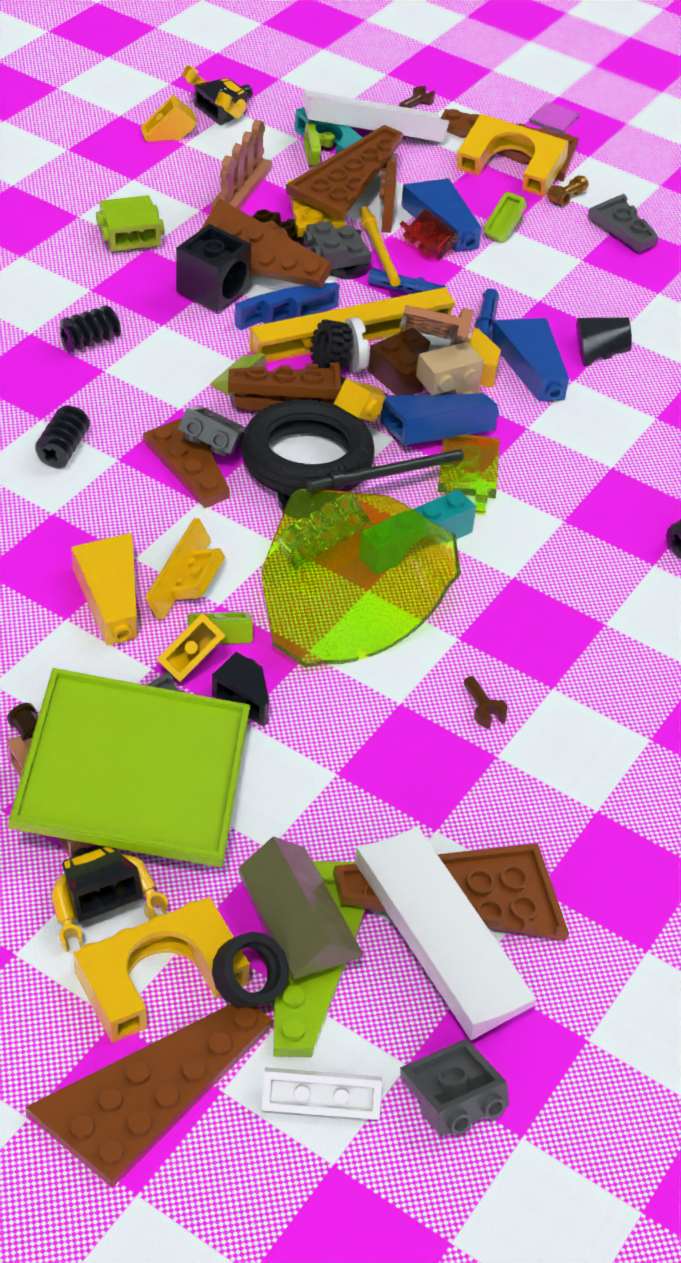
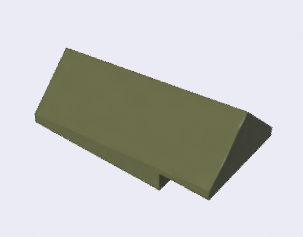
M273 836L238 868V873L267 935L276 940L285 952L289 965L288 970L293 980L363 956L361 948L305 847Z

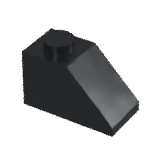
M235 652L212 674V697L250 705L248 718L264 727L268 723L269 699L263 667L253 659Z

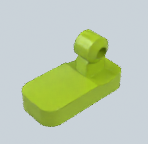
M306 123L303 146L308 166L319 165L321 146L333 147L335 135L331 132L318 133L316 131V124Z
M511 192L503 194L484 226V231L488 238L497 242H504L509 238L515 226L519 225L523 220V211L527 208L525 198Z

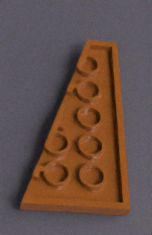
M538 843L437 854L487 928L566 941L569 931ZM356 864L334 867L333 877L340 904L387 912Z

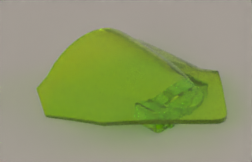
M299 489L295 491L288 500L261 569L272 645L305 668L322 664L351 663L377 655L393 647L416 631L433 614L442 602L448 589L461 575L456 535L406 504L387 495L332 490L309 492L308 489Z

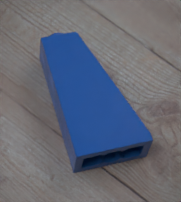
M449 178L403 184L401 206L404 210L455 252L479 249L482 227Z
M547 318L495 320L492 342L501 349L500 355L538 401L565 400L569 377Z
M485 393L437 394L433 396L393 395L386 396L382 404L380 422L403 445H410L495 430L499 410L498 404Z

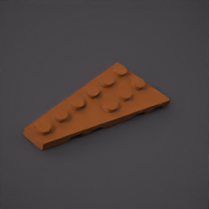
M445 109L441 119L449 121L446 132L460 138H466L480 115L463 113L457 109ZM521 123L516 124L568 141L567 159L556 178L564 182L578 147L579 138L568 133L560 134L545 128L537 129ZM508 149L497 152V154L523 165H527L531 161V158L526 153L518 150Z
M387 125L381 126L286 184V194L342 220L402 143L403 133Z
M220 198L201 228L203 229L208 224H211L251 243L250 274L322 288L333 269L329 260Z
M230 1004L26 1106V1115L113 1188L272 1028L273 1019L256 1006L249 1008L236 1007Z

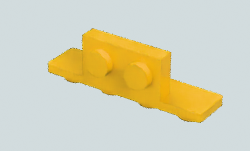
M194 518L146 594L148 605L158 620L165 619L175 600L202 598L225 559L221 548L206 549L211 542V538L200 518Z

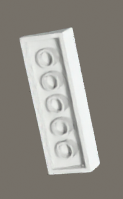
M309 90L303 91L302 101L309 120L374 131L383 125H387L402 132L403 136L438 142L444 141L449 125L448 120L441 119L438 113Z
M418 826L379 842L356 846L357 867L470 1040L479 1037L535 1006L536 997Z

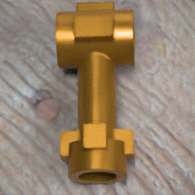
M577 175L569 181V185L566 187L553 185L547 192V198L559 206H566L571 200V194L579 195L587 190L589 186L588 180L585 176Z

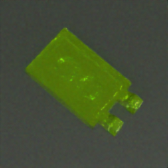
M466 434L443 438L441 453L461 449L464 458L462 461L440 465L437 492L448 494L459 489L464 495L475 496L474 504L477 506L475 514L485 515L487 499L496 498L500 438Z

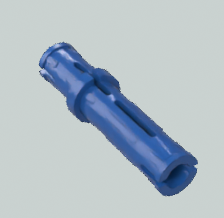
M372 268L368 276V284L409 294L446 287V285L425 281V278L422 277L415 279L399 274L401 282L398 286L394 287L390 284L386 272L376 268Z
M491 288L487 289L486 293L483 292L479 317L475 321V328L480 329L490 340L499 300V293Z

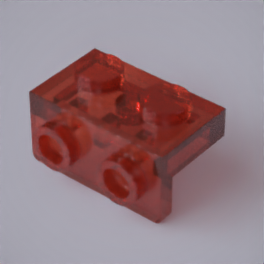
M426 209L422 211L410 226L403 220L399 224L405 231L402 235L412 245L417 242L419 244L417 248L426 257L432 255L438 261L460 239L455 232Z

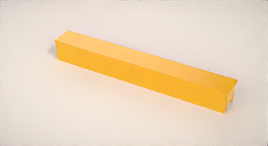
M444 287L250 327L249 350L253 354L264 353L266 355L265 363L312 354L313 352H310V347L313 346L311 339L315 337L313 332L315 329H318V323L326 319L344 323L347 318L358 317L365 326L366 330L362 333L363 339H367V342L388 338L405 331L399 328L405 305L451 315L452 307H455L456 302L447 291L448 289Z

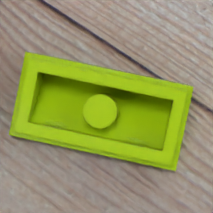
M264 353L243 355L211 382V386L231 396H235V393H228L229 369L265 367L266 355Z
M249 611L204 613L227 635L219 644H243L253 641V621ZM189 613L187 615L188 627L202 613Z

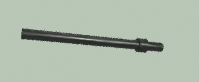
M459 449L346 473L336 471L327 473L326 477L308 480L306 486L309 492L323 489L333 491L342 489L347 484L462 461L464 455L462 450Z

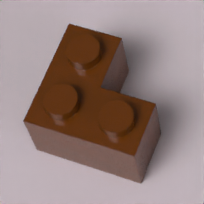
M412 327L370 346L368 372L395 395L418 394L424 389L423 384L416 377L418 356L421 353L429 352L430 341Z

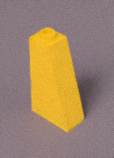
M128 533L72 546V569L106 646L137 638L132 534Z

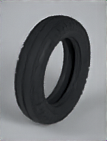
M318 400L284 401L261 410L249 421L241 444L244 463L250 474L259 483L277 493L281 492L283 495L311 499V497L313 499L333 497L353 489L361 482L347 484L344 488L338 490L323 489L313 492L308 491L306 482L326 477L327 473L341 471L346 473L372 467L375 453L371 432L360 418L337 405L334 406L332 403L319 402ZM310 433L325 436L338 442L346 449L347 453L331 462L304 464L279 456L269 445L276 439L286 435Z

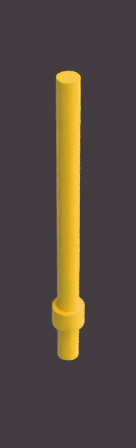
M363 206L359 210L363 228L370 235L390 284L396 287L401 281L378 231L377 220L370 213L369 208Z

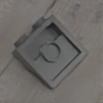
M320 221L306 226V231L303 233L305 246L309 247L314 253L329 260L333 269L371 263L372 254L354 226H343L335 229L331 221Z
M195 406L186 409L178 430L185 432L184 437L198 444L203 441L211 445V451L226 456L227 453L237 452L246 427L203 406Z
M467 1038L400 1067L401 1080L420 1101L422 1115L441 1137L451 1132L455 1135L463 1134L470 1128L471 1123L484 1117L489 1119L498 1118L504 1112L505 1107L509 1106L507 1081Z

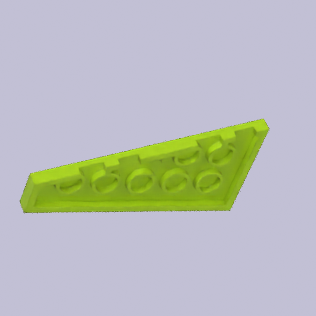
M313 861L356 939L366 908L340 904L333 877L335 866L356 864V862ZM347 962L294 980L288 970V980L283 992L274 999L273 1057H312Z

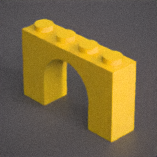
M480 114L457 151V169L479 176L492 155L502 150H518L526 153L531 158L523 173V190L545 197L567 159L568 141Z
M209 896L199 901L188 902L182 908L168 914L154 916L148 922L134 928L122 929L114 936L100 942L84 945L80 950L73 952L75 974L111 1043H114L147 1029L146 1007L129 977L137 963L157 953H174L184 956L196 965L216 999L221 994L216 989L212 977L213 959L218 949L226 941L234 938ZM240 949L233 960V971L237 982L243 987L249 984L250 963Z

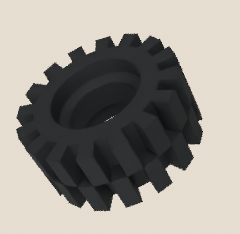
M327 319L322 320L317 325L318 329H315L313 332L315 337L311 339L313 346L310 347V352H313L310 357L311 360H314L312 364H317L318 368H329L330 363L339 362L340 371H342L344 366L348 364L347 358L351 357L349 351L353 349V344H351L353 335H350L352 330L347 323Z

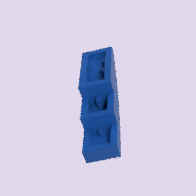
M334 282L324 283L322 288L307 285L286 288L235 303V326L240 330H244L261 322L266 324L326 312L338 307L340 285Z

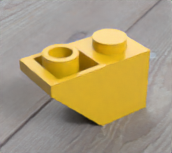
M473 328L471 338H467L466 342L468 341L484 360L480 385L493 388L498 372L501 349L480 329Z

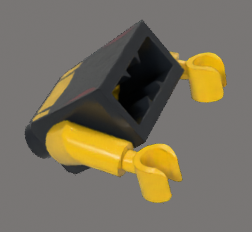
M186 65L182 76L195 87V107L220 126L233 119H239L246 113L247 99L253 95L250 85L239 86L230 78L205 81L200 76H197L198 70L190 65Z
M106 846L91 851L86 848H80L72 854L71 858L62 862L64 874L57 878L51 893L58 924L63 926L60 931V941L63 950L68 952L66 939L70 936L77 937L80 948L83 946L82 931L77 925H74L73 920L75 919L78 923L141 900L143 899V894L147 899L144 913L149 920L156 916L153 905L159 906L164 915L168 907L167 897L162 893L154 891L156 885L144 863L139 858L120 854L114 848Z

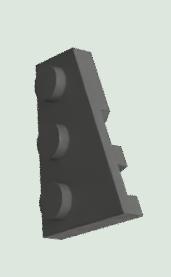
M624 193L589 208L588 217L627 243L634 250L641 252L657 245L659 236L645 219L638 217V210L634 205L630 206L627 203L628 198Z

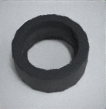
M249 932L229 939L218 949L213 959L212 977L216 989L224 1000L236 1007L252 1008L273 1001L283 992L288 980L289 965L285 952L276 940L264 933ZM252 948L265 961L267 982L264 988L258 992L246 991L235 978L233 960L240 949Z

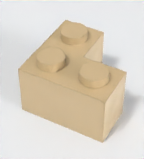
M467 341L419 354L416 377L431 396L437 394L479 393L484 360Z

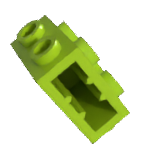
M149 195L99 201L100 211L96 212L97 226L101 227L103 242L107 241L110 251H125L127 249L150 248L161 245V235L165 234L163 219H159L158 207L153 205Z

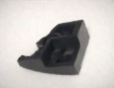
M629 317L577 318L576 329L581 342L579 353L583 366H591L592 360L599 357L607 360L615 354L631 351L632 333Z

